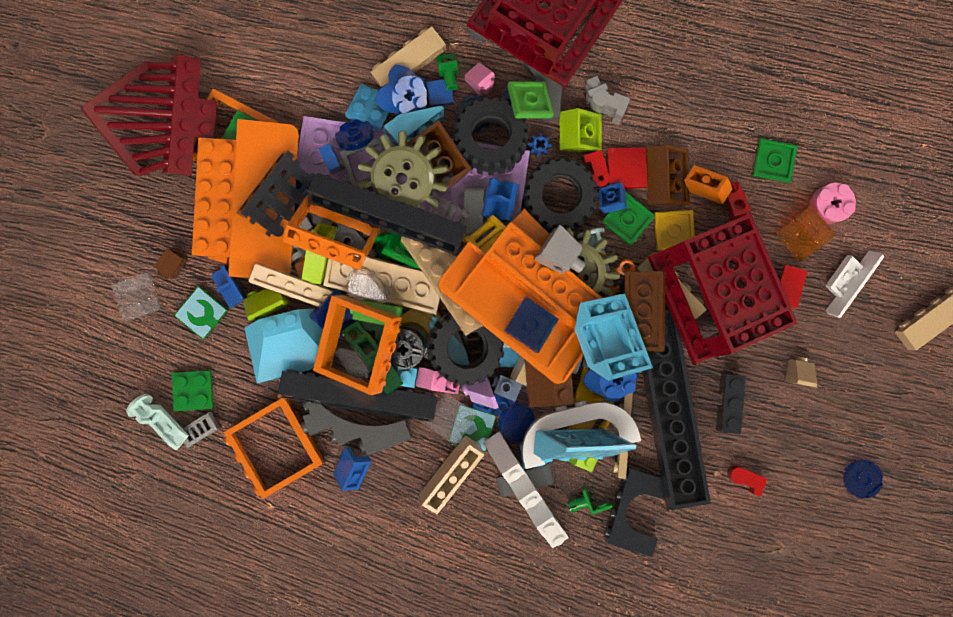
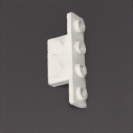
M868 251L860 263L853 256H846L825 285L836 296L826 309L828 314L838 318L842 317L883 260L884 255L882 253Z

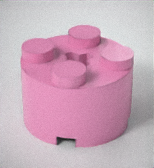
M831 183L817 189L809 202L812 216L825 224H833L845 220L856 209L854 193L847 184Z

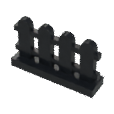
M289 150L281 153L236 212L242 218L249 216L251 224L256 222L266 229L265 234L268 237L271 234L276 237L283 235L284 229L280 222L283 219L290 221L295 213L291 209L294 204L300 206L306 197L303 194L306 188L309 189L316 176L313 172L309 174L299 166V160H291L294 155ZM285 170V174L280 176L281 172ZM290 176L302 184L299 189L287 181ZM273 185V190L269 192V188ZM278 191L290 199L287 205L275 197ZM259 201L263 202L259 208L256 207ZM267 206L278 214L275 221L263 212Z

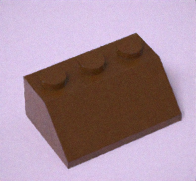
M439 120L407 142V145L414 146L416 139L420 135H424L425 141L420 150L428 154L434 148L438 147L440 149L438 155L432 158L431 162L434 167L448 165L446 172L435 174V181L448 185V189L457 184L472 170Z
M667 144L648 147L646 156L648 168V205L659 207L689 206V190L684 181L689 174L688 149Z
M524 359L529 407L574 404L571 374L564 383L555 384Z

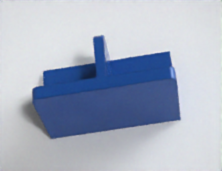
M490 178L482 215L487 218L494 215L500 222H511L519 184L515 182H501Z
M222 265L220 266L221 269L213 273L211 277L218 287L216 289L217 292L222 294L229 308H233L243 302L247 296L236 277H229V266Z
M350 447L344 448L334 471V477L342 491L359 489L371 463L369 456L355 457Z

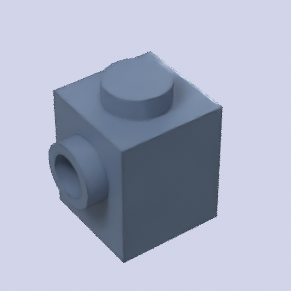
M501 374L499 378L495 377L492 388H494L493 393L512 401H516L522 386L521 383Z

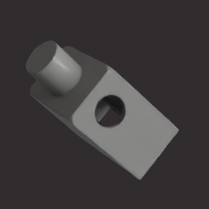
M561 225L551 232L534 258L535 261L561 274L570 268L580 273L586 264L578 258L582 246Z

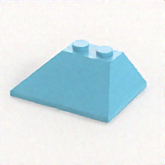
M625 294L582 302L580 304L575 332L590 369L609 381L653 368Z
M298 309L259 319L245 327L257 384L281 378L282 371L286 372L287 369L296 370L298 373L313 370L324 328L320 309Z

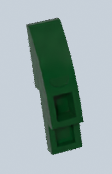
M356 321L341 332L372 374L379 346L370 334L363 329L360 323ZM391 365L386 375V385L383 386V390L387 395L403 385L402 380Z

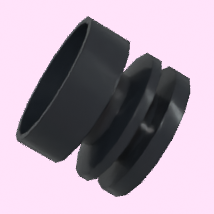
M405 322L399 326L400 332L397 334L395 341L396 348L390 360L393 366L401 369L412 368L421 361L428 351L427 341L429 340L428 333L423 326L414 322Z

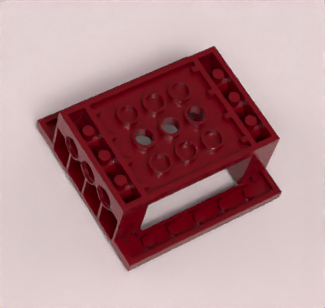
M483 0L467 21L466 26L566 88L623 0ZM539 3H546L549 8L543 9ZM592 6L595 7V12L561 61L560 58L567 43Z
M751 213L647 256L653 271L666 272L665 300L693 365H697L712 357L733 354L798 324ZM729 260H733V261H734V263H735V269H734V270H732V269L729 268V266H728ZM687 261L690 263L718 329V333L704 339L673 268ZM737 278H740L743 281L742 288H739L737 286ZM745 297H748L751 300L750 307H747L745 305Z

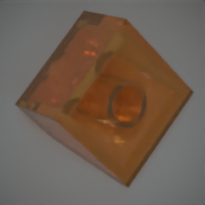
M812 206L803 208L775 232L777 237L799 262L822 248L836 235Z

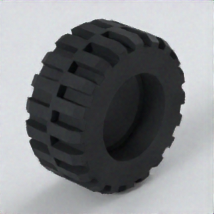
M482 97V101L478 102L477 99L472 101L471 106L466 105L463 108V112L458 114L457 123L454 125V144L471 169H477L478 174H483V172H488V176H494V172H498L499 175L503 174L506 168L508 170L513 169L515 163H519L522 155L525 153L528 141V124L525 122V118H515L510 101L506 99L499 101V97H494L493 100H488V97ZM483 124H496L505 129L509 135V141L501 148L485 149L474 141L472 134L476 128Z
M559 157V159L551 158L545 163H540L530 173L524 187L523 202L526 211L544 229L550 230V232L559 225L565 230L566 227H570L572 231L577 229L590 218L597 205V183L593 181V174L585 169V165L582 163L581 165L577 164L576 160L572 158L570 160H565V157ZM563 178L570 181L576 187L578 201L569 212L555 213L545 206L542 199L543 188L552 179Z
M451 313L442 315V318L434 323V327L428 335L429 340L427 341L428 357L435 370L446 380L458 385H474L475 382L481 383L485 381L484 378L487 376L491 377L494 374V369L496 367L499 368L501 364L499 362L500 358L504 356V351H502L503 346H505L504 342L482 326L475 330L483 340L482 354L472 364H458L450 358L447 351V343L450 336L461 328Z

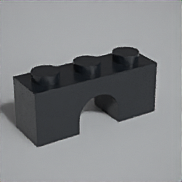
M721 373L719 392L722 394V408L717 413V431L741 434L746 376Z

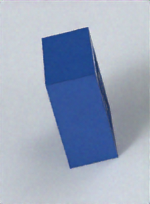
M445 79L427 82L431 108L454 105L453 93L446 90Z
M330 144L319 148L328 171L332 175L343 170Z
M622 182L598 188L600 209L604 214L627 208L626 192Z

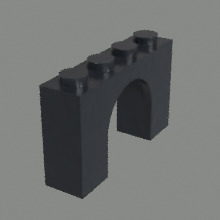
M627 466L626 479L621 478L623 483L621 489H617L615 495L617 502L615 507L611 508L609 515L611 522L605 528L604 537H606L605 540L608 544L653 557L658 538L653 534L631 527L626 519V509L630 501L639 495H651L665 500L661 477Z

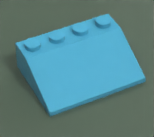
M604 428L538 430L535 434L534 454L544 462H552L553 459L569 461L570 458L586 460L588 457L603 459V457L614 456L636 449V444Z

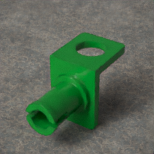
M455 54L437 56L439 75L445 79L446 90H456L458 88L456 74L459 73Z
M583 486L582 497L567 501L568 507L571 508L569 509L571 513L587 507L591 515L613 507L612 501L594 506L586 486Z

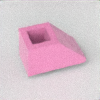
M481 63L475 65L465 74V81L479 96L487 95L493 90L495 74Z
M419 367L415 386L433 391L458 394L460 385L446 380L434 369Z

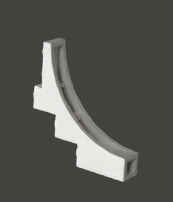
M496 433L483 442L503 477L509 483L517 499L527 511L537 530L545 537L552 548L561 545L569 537L542 499L501 433Z

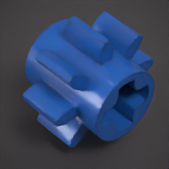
M542 133L537 138L533 135L532 140L534 142L528 143V146L532 147L530 154L536 153L538 158L543 153L547 156L548 151L546 148H552V145L548 144L550 137L545 139L542 137ZM537 142L544 144L543 149L541 147L536 148Z

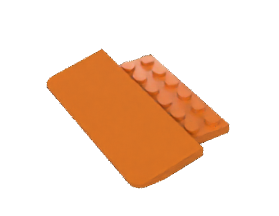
M237 119L236 140L198 138L192 255L229 257V277L249 278L255 262L288 274L291 273L292 245L283 242L286 226L289 221L283 219L280 222L284 229L282 236L276 237L271 234L268 237L265 234L266 229L256 222L251 224L249 216L242 218L236 212L283 151L289 150L294 155L291 160L295 161L297 159L299 134L293 125ZM283 170L280 176H283L286 171ZM290 176L287 181L296 188V179ZM272 185L268 191L271 192L274 186ZM278 191V193L275 195V197H277L286 205L290 201V199L280 191ZM259 201L256 207L259 208L263 202ZM268 206L263 211L274 221L278 217V214Z
M512 222L508 223L486 253L468 241L439 279L438 287L440 291L553 383H564L584 355L575 332L579 306L582 302L597 300L602 297L570 270L561 274L535 261L534 258L540 251L541 246Z

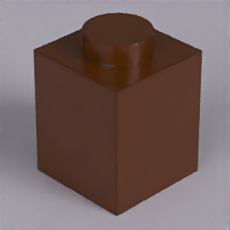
M166 248L154 268L158 270L157 274L161 277L176 279L188 260L174 250Z

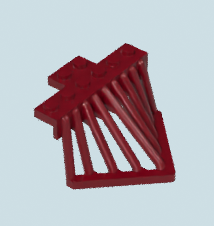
M177 54L172 57V61H145L81 106V111L134 175L143 176L162 169V174L171 173L191 176L194 139H214L217 102L198 98L201 59ZM168 69L171 71V73L143 74L148 70ZM133 80H137L140 82L166 81L170 83V85H144L129 83H131ZM120 90V91H123V92H126V93H128V92H152V93H162V94L169 95V96H168V97H151V96H130V95H114V94L117 93V92ZM102 102L154 104L168 108L151 109L98 105ZM98 114L150 116L166 119V122L103 121ZM111 130H156L165 132V134L117 138ZM164 144L162 148L139 153H129L124 145ZM163 156V160L143 168L136 162Z

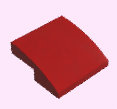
M607 148L608 185L622 182L625 189L647 188L646 148Z

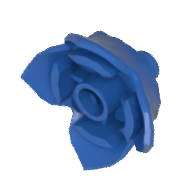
M395 64L388 74L389 83L382 86L377 92L374 100L382 110L395 113L396 116L425 108L428 87L424 79L416 76L408 67Z
M590 369L582 381L589 390L602 395L604 400L615 402L635 391L639 372L608 381Z

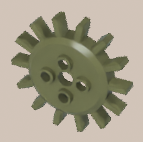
M401 130L398 135L399 145L393 146L388 135L384 134L380 136V139L385 147V151L380 153L371 145L365 149L369 155L375 158V162L373 165L368 163L358 164V169L371 173V180H364L358 184L359 188L373 187L376 194L384 195L398 202H404L406 205L423 209L421 203L427 201L434 208L440 205V202L431 195L433 189L439 191H446L448 189V185L435 181V174L446 172L448 165L433 166L431 159L440 152L438 147L432 149L428 154L420 150L425 141L424 135H420L416 139L415 145L411 146L407 145L406 130ZM404 163H409L410 169H406ZM386 169H391L392 175H387ZM402 172L407 175L406 183H400L397 180L398 173ZM411 182H416L417 188H412ZM394 187L399 190L398 194L393 193L392 189Z
M566 227V231L573 237L571 228ZM586 228L581 241H577L582 246L578 256H583V262L586 264L576 276L582 280V275L587 274L588 279L582 280L597 294L600 291L606 296L611 297L614 293L610 288L604 286L605 279H619L620 275L615 271H606L605 265L618 259L617 255L614 253L601 257L599 252L606 246L608 241L603 237L595 246H591L588 244L591 230Z

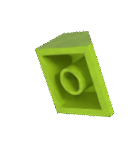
M579 108L560 112V150L572 153H593L602 150V114Z
M267 288L260 292L257 290L247 294L248 298L243 300L248 321H257L291 305L287 295Z

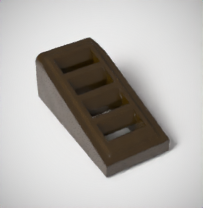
M473 331V332L469 333L468 335L479 334V333L476 332V331ZM463 332L469 364H472L474 362L471 361V358L480 357L482 354L483 340L480 335L479 338L468 339L467 335ZM480 341V345L469 347V343ZM481 349V353L470 354V350Z

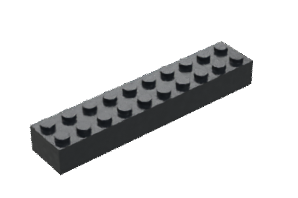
M666 309L665 351H647L653 368L642 371L665 504L667 509L676 510L711 504L681 337L670 309Z

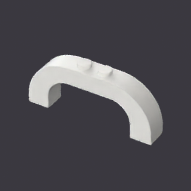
M586 400L575 402L573 407L567 408V405L555 407L556 411L546 413L537 418L525 433L522 443V456L525 468L528 469L545 464L540 457L534 454L535 434L538 430H554L594 419H605L613 424L618 436L634 443L641 441L638 427L626 411L607 402L596 401L586 403Z

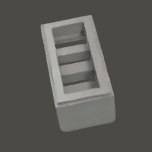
M208 412L183 428L185 432L188 431L193 439L191 442L188 438L184 441L187 448L221 428L212 412ZM204 420L207 421L208 425L211 428L210 430L207 429L206 425L203 422ZM199 423L205 432L203 434L197 426ZM193 427L199 436L197 438L191 430Z

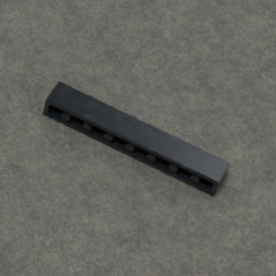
M317 173L308 189L309 203L456 256L466 235L467 226L459 222H454L440 215H434L423 209L406 205L404 202L392 200L384 195H378L365 188L353 186L348 182L339 181L329 175Z
M287 369L286 372L282 371L278 389V398L425 422H432L434 420L437 397L433 396L430 392L418 394L414 393V390L402 389V391L394 390L388 395L384 390H382V393L369 395L327 376L322 378L318 377V374L309 372L303 375L298 374V371Z

